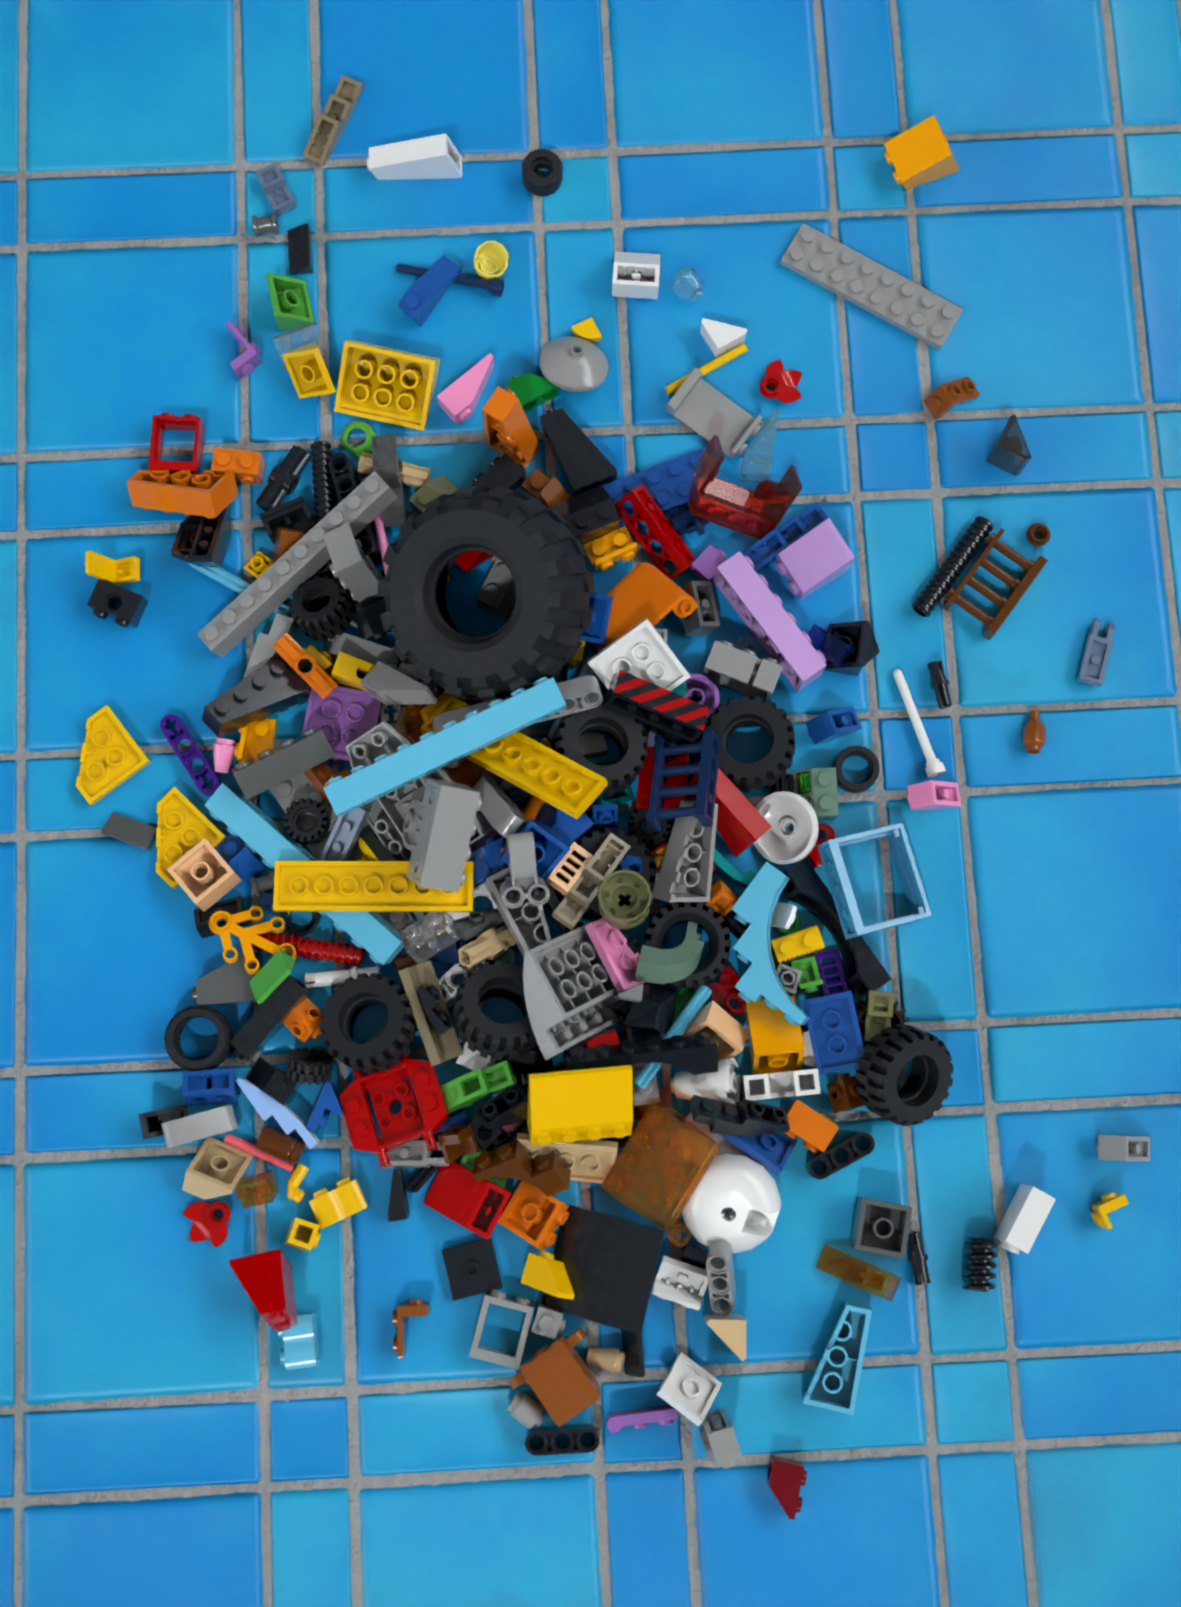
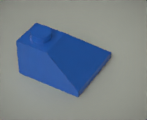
M548 803L541 807L535 818V821L547 824L569 847L595 824L585 812L578 819H575Z

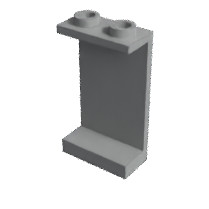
M694 368L668 402L666 411L733 460L736 455L741 457L749 446L746 443L751 436L755 438L762 429L760 423L763 417L758 415L755 419L701 379L702 372Z

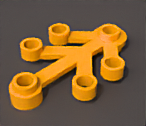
M253 906L247 911L233 915L226 911L215 912L209 919V927L213 933L220 935L224 949L222 955L226 963L232 964L238 960V952L232 946L230 933L239 937L245 957L244 967L248 974L254 975L260 970L259 961L254 956L251 944L273 955L279 950H283L285 953L291 954V957L296 960L297 954L293 945L284 943L279 946L259 936L270 931L274 933L283 932L285 929L283 918L274 917L271 921L242 928L236 924L248 920L254 923L262 921L264 914L261 907ZM258 911L260 912V915L258 917H253L252 913ZM220 921L226 922V925L223 927L217 926ZM276 922L282 923L279 928L273 927V924ZM229 952L235 953L233 958L226 957ZM250 963L257 964L254 969H249L248 965Z

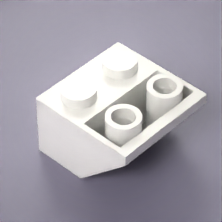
M615 252L612 296L658 299L660 254Z

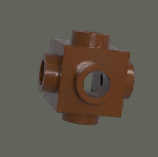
M849 1073L835 1076L836 1081L826 1084L834 1113L865 1106L857 1091L856 1083H858V1080L855 1076L850 1077Z

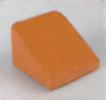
M718 880L711 887L710 902H705V905L712 907L716 910V913L724 917L732 910V907L739 898L724 882Z

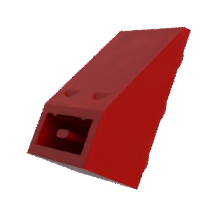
M454 1161L449 1166H441L423 1203L488 1240L512 1191L488 1179L478 1182L473 1176V1171Z

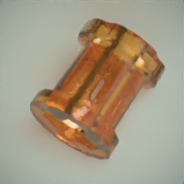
M674 1222L668 1227L667 1237L672 1244H675L677 1247H683L690 1240L691 1232L684 1223ZM676 1228L685 1231L680 1241L676 1237H672V1234L676 1233Z

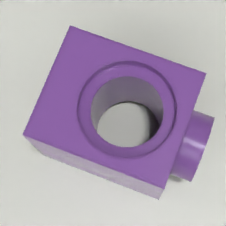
M710 544L691 564L690 572L700 581L712 582L717 566L728 560L723 550L718 547L714 548Z

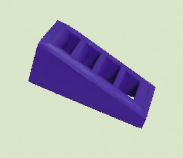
M838 950L814 953L813 956L816 959L819 976L823 980V984L820 985L822 996L848 991ZM830 957L834 959V962L821 964L820 959ZM825 968H836L835 972L825 974L823 972ZM838 977V981L826 983L825 978ZM840 986V991L829 993L828 988Z

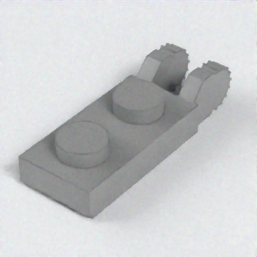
M425 1140L406 1142L387 1152L391 1164L389 1168L449 1166L445 1162L444 1157L431 1158V1151H428ZM436 1142L438 1149L435 1151H442L440 1143Z

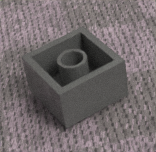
M858 1196L850 1247L856 1250L905 1259L913 1207Z

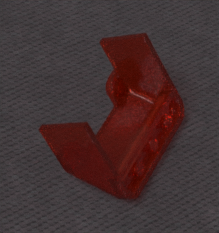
M714 435L695 465L688 499L689 510L696 517L750 537L761 539L776 528L803 488L795 466L790 465L779 483L772 480H764L757 485L754 491L719 479L716 475L725 456L719 437Z

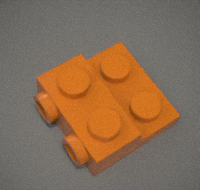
M521 1181L499 1218L498 1223L536 1248L544 1250L546 1247H551L555 1242L556 1234L554 1232L558 1225H563L567 1221L569 1205L553 1195L547 1197L537 1187Z

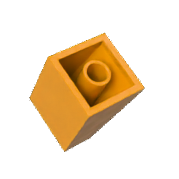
M935 115L884 143L887 149L884 156L889 166L893 164L896 170L892 174L897 184H902L906 190L960 171Z
M790 996L796 1004L795 996ZM763 998L759 1003L751 1001L749 1004L746 1002L745 1019L748 1030L747 1036L752 1075L802 1070L805 1049L800 1024L792 1025L783 1018L786 1013L779 1008L774 1011L763 1002L765 1000Z

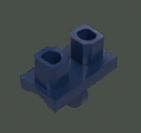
M696 496L689 500V510L682 512L680 508L676 507L669 511L672 526L679 536L685 533L691 534L694 531L699 536L705 533L703 526L709 524V520L713 518L710 509L711 503L708 499L702 501Z

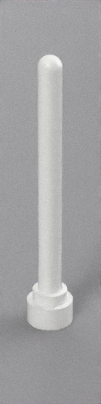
M896 669L893 671V676L926 758L925 771L927 777L932 778L946 772L943 762H940L939 758L936 759L904 675L900 669Z

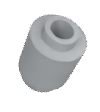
M517 1392L506 1408L511 1412L510 1416L528 1429H531L533 1426L538 1428L546 1416L543 1413L545 1407L526 1393L522 1395L520 1392Z

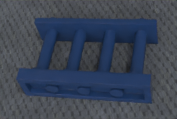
M713 728L704 729L703 739L698 743L669 746L662 735H657L656 745L653 747L655 759L649 808L646 809L647 822L652 825L656 832H661L662 819L689 816L697 818L703 827H713L721 743ZM701 752V759L695 764L668 766L669 756ZM699 773V779L695 785L666 788L667 776ZM697 795L696 803L693 806L663 809L664 798Z

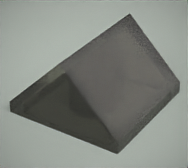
M1012 415L999 433L986 462L1016 476L1022 472L1032 457L1015 415Z

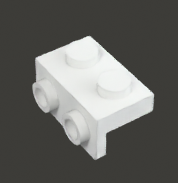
M663 1255L654 1279L652 1294L661 1299L681 1304L686 1308L700 1310L702 1298L708 1285L707 1270Z

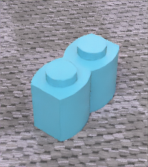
M315 1312L297 1314V1325L290 1326L291 1328L285 1331H278L279 1338H283L284 1348L280 1349L281 1364H285L286 1370L316 1367L319 1365Z

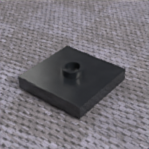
M491 1237L488 1240L481 1239L442 1250L453 1301L503 1288Z

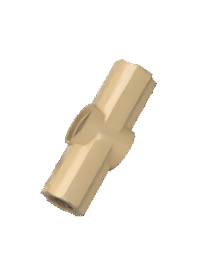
M362 453L358 462V474L369 476L373 473L372 454ZM399 459L403 485L421 488L426 482L430 481V468L405 463Z
M507 925L498 929L493 927L482 933L476 940L462 946L458 950L459 961L463 966L471 968L488 958L493 960L499 957L509 947L514 946L516 942Z

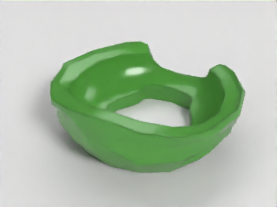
M353 421L347 424L341 433V446L356 458H360L363 452L371 454L372 436H377L371 425L365 422ZM354 429H361L366 434L365 442L355 448L349 446L347 441L350 432Z

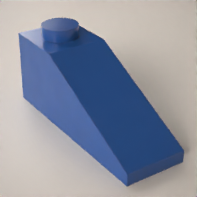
M443 255L409 288L397 306L404 314L422 326L462 269Z

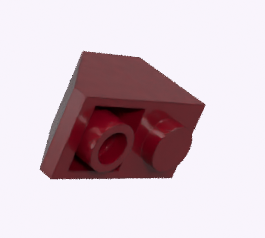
M771 1455L766 1482L789 1519L795 1520L796 1512L800 1513L802 1497L799 1496L801 1486H805L807 1470H804V1465L801 1461Z

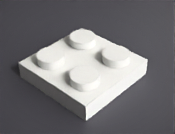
M681 1352L676 1357L656 1395L699 1426L704 1421L722 1382Z

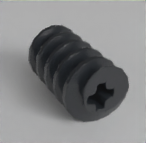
M967 1237L973 1240V1243L965 1245L967 1249L972 1251L971 1254L965 1255V1258L972 1261V1264L964 1265V1268L971 1271V1274L963 1276V1279L969 1281L970 1284L963 1286L962 1289L978 1292H988V1290L995 1289L996 1285L989 1280L996 1278V1274L989 1271V1269L997 1267V1264L990 1259L998 1257V1254L991 1249L998 1247L999 1244L990 1239Z

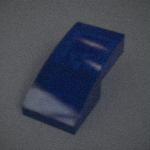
M816 624L813 625L808 634L813 648L816 651L819 650L826 660L838 667H841L853 647Z

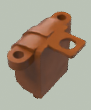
M581 1327L567 1337L563 1335L549 1346L541 1348L535 1353V1356L520 1366L521 1370L507 1380L513 1389L527 1381L555 1424L559 1427L602 1397L599 1383L574 1348L575 1345L587 1337Z

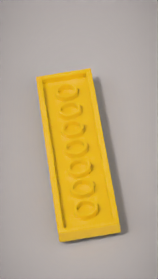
M450 696L420 727L422 734L424 735L432 731L434 733L432 721L436 715L470 705ZM520 732L509 735L465 757L575 819H578L608 785L606 778Z
M275 861L273 911L473 912L474 861H465V881L463 886H460L459 893L418 886L407 877L410 861Z

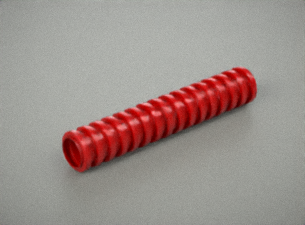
M271 931L259 935L279 946L284 943L293 945L296 949L297 958L303 956L304 959L310 957L311 960L318 958L319 961L326 959V962L333 960L334 963L341 961V964L348 962L349 965L356 963V966L359 967L364 959L365 949H361L353 943L351 945H348V942L341 944L340 941L333 943V940L326 942L325 939L318 941V938L311 940L310 937L303 939V936L296 938L295 935L289 937L285 933L282 936L280 933L273 934ZM251 944L253 951L255 949H257L258 952L263 951V949Z

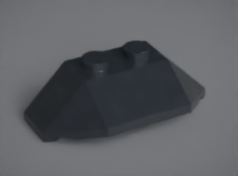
M230 504L216 518L208 519L205 516L198 515L188 516L180 524L171 555L198 567L222 566L231 539Z

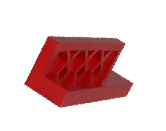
M643 484L631 490L614 504L618 514L653 563L671 580L689 568L696 560ZM628 500L634 507V515L627 513L622 506ZM639 521L645 522L648 526V534L642 533L639 530ZM652 540L658 541L661 544V553L654 551ZM666 560L673 561L678 570L671 574L666 567Z

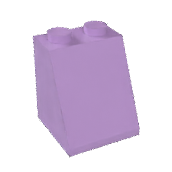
M828 518L778 553L775 567L781 576L784 575L788 580V587L793 595L797 594L801 600L848 572L855 557L830 518Z

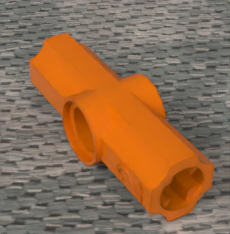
M288 633L284 634L272 646L322 699H325L338 686ZM306 659L312 663L310 672L302 673L298 669V664L301 660Z

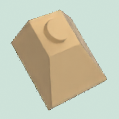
M209 1137L205 1140L186 1170L182 1190L204 1200L232 1194L254 1155Z

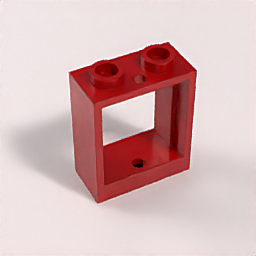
M170 413L153 415L148 469L169 470V474L181 470H190L191 474H201L205 425L201 418L193 414H185L184 416H174ZM164 430L195 431L193 462L161 460Z

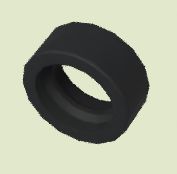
M858 745L842 750L832 766L836 767L837 785L844 791L851 793L864 792L870 788L877 780L880 771L879 761L875 754L868 748ZM850 756L864 758L870 768L867 779L861 783H852L845 779L842 774V764L845 759Z

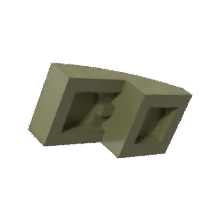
M868 991L863 1042L871 1043V1038L875 1034H881V1030L890 1027L891 1018H893L894 993Z

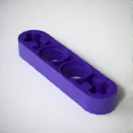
M173 714L164 716L160 722L161 731L198 789L204 795L211 797L221 785L220 779L183 721ZM168 722L177 723L175 728L180 735L176 737L172 730H167L169 727ZM184 739L189 740L191 743L190 749L186 752L179 751V742ZM196 759L203 761V768L198 772L191 770V763ZM206 775L211 782L215 781L213 790L204 789L207 784L201 776Z

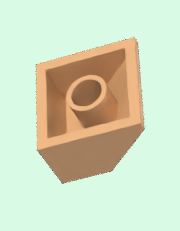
M206 838L166 869L203 912L208 910L242 881Z
M711 1001L701 1008L682 1036H691L700 1032L712 1033L718 1044L719 1061L732 1058L743 1051L748 1030L716 1002Z

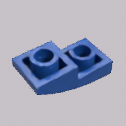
M617 803L592 806L593 821L595 822L593 825L594 830L597 828L598 830H604L605 827L618 828Z

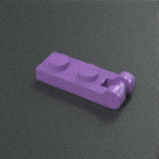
M671 1405L612 1412L607 1416V1427L612 1433H617L621 1430L622 1426L633 1425L634 1429L648 1427V1423L658 1422V1425L673 1424V1420L679 1419L678 1411Z

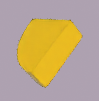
M592 317L571 327V331L576 337L589 340L590 342L602 340V335Z

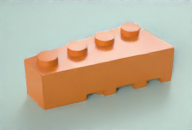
M498 386L482 408L486 445L501 455L506 453L520 467L526 469L541 447L517 395L509 389L504 390Z
M138 470L127 480L132 506L141 507L145 510L155 509L166 513H184L187 516L198 515L212 519L216 518L238 496L234 470H225L224 474H214V470H204L203 474H191L190 470H181L173 474H169V470Z

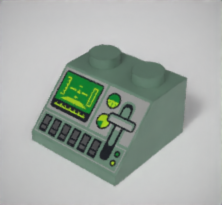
M836 767L809 768L786 773L785 791L804 797L813 807L818 820H835L839 813Z

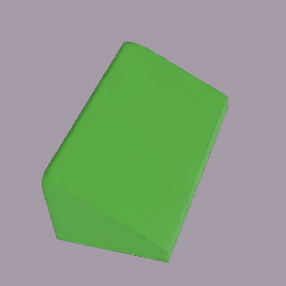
M279 950L250 980V987L258 1004H262L292 973L295 959L283 950Z

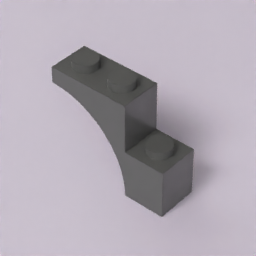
M396 434L372 436L373 472L375 471L398 496L381 512L384 527L402 525L407 520V505L400 474Z

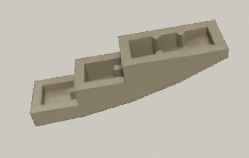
M341 75L334 95L330 94L323 114L319 113L302 155L304 158L322 166L325 165L356 107L364 88L362 83Z
M610 833L555 909L552 917L572 930L598 895L600 885L604 879L614 872L631 846L613 833Z

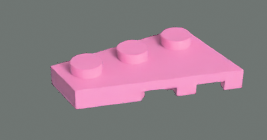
M603 918L585 926L618 994L641 983H645L634 979L640 954L638 952L634 953L626 944L627 939L618 928L609 925Z

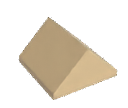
M705 1313L702 1317L706 1324L743 1362L746 1359V1319L742 1313H730L726 1316L717 1315L716 1313Z

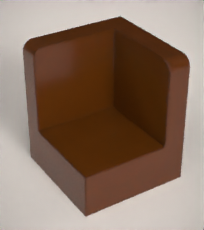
M471 1124L450 1126L437 1136L447 1164L453 1163L461 1155H471L479 1152Z

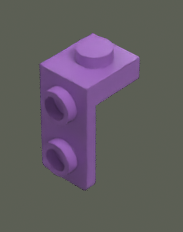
M228 320L226 326L229 332L245 350L244 353L230 363L236 376L241 379L253 373L255 367L262 363L258 355L260 350L253 341L248 343L244 338L246 336L245 332L238 324L234 326Z

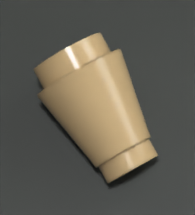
M589 1348L587 1363L612 1374L622 1372L625 1352L620 1351V1348Z

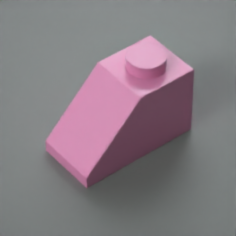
M930 780L907 786V800L910 804V810L925 811L961 807L958 783Z

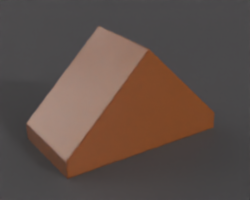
M277 526L272 560L276 562L309 531Z

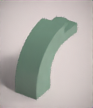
M688 921L684 941L678 947L659 949L642 945L634 979L648 983L665 984L682 980L693 973L699 964L704 942L699 941L701 934L696 933L698 923Z

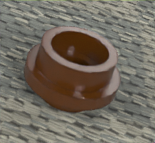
M1040 523L1031 525L1026 532L1027 541L1035 547L1044 546L1050 539L1048 527ZM1034 533H1039L1041 539L1035 538Z

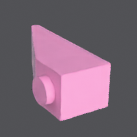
M491 353L437 395L438 405L456 425L461 421H467L476 408L494 368V357Z

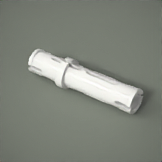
M352 966L351 969L305 973V982H307L305 986L306 989L338 984L344 985L346 979L350 977L357 979L358 974L366 973L369 977L371 973L381 975L379 972L380 967L358 968L357 966Z

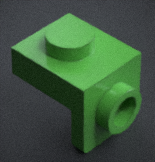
M815 956L791 961L790 965L792 968L802 971L797 991L803 989L804 994L818 991V986L823 984V980L820 979Z

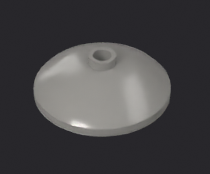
M568 336L550 341L542 349L539 358V366L545 378L553 385L567 391L585 392L593 390L605 381L608 373V361L602 350L592 342L579 337Z

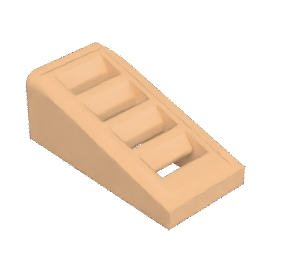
M573 842L568 853L550 873L545 882L565 896L582 874L593 855ZM573 850L585 858L584 862L571 854ZM568 858L571 859L573 862L580 866L579 869L575 868L566 860ZM564 865V866H565L566 868H568L570 871H572L573 873H575L574 876L572 877L570 874H568L566 871H564L561 867ZM559 873L568 879V884L557 877L556 874Z

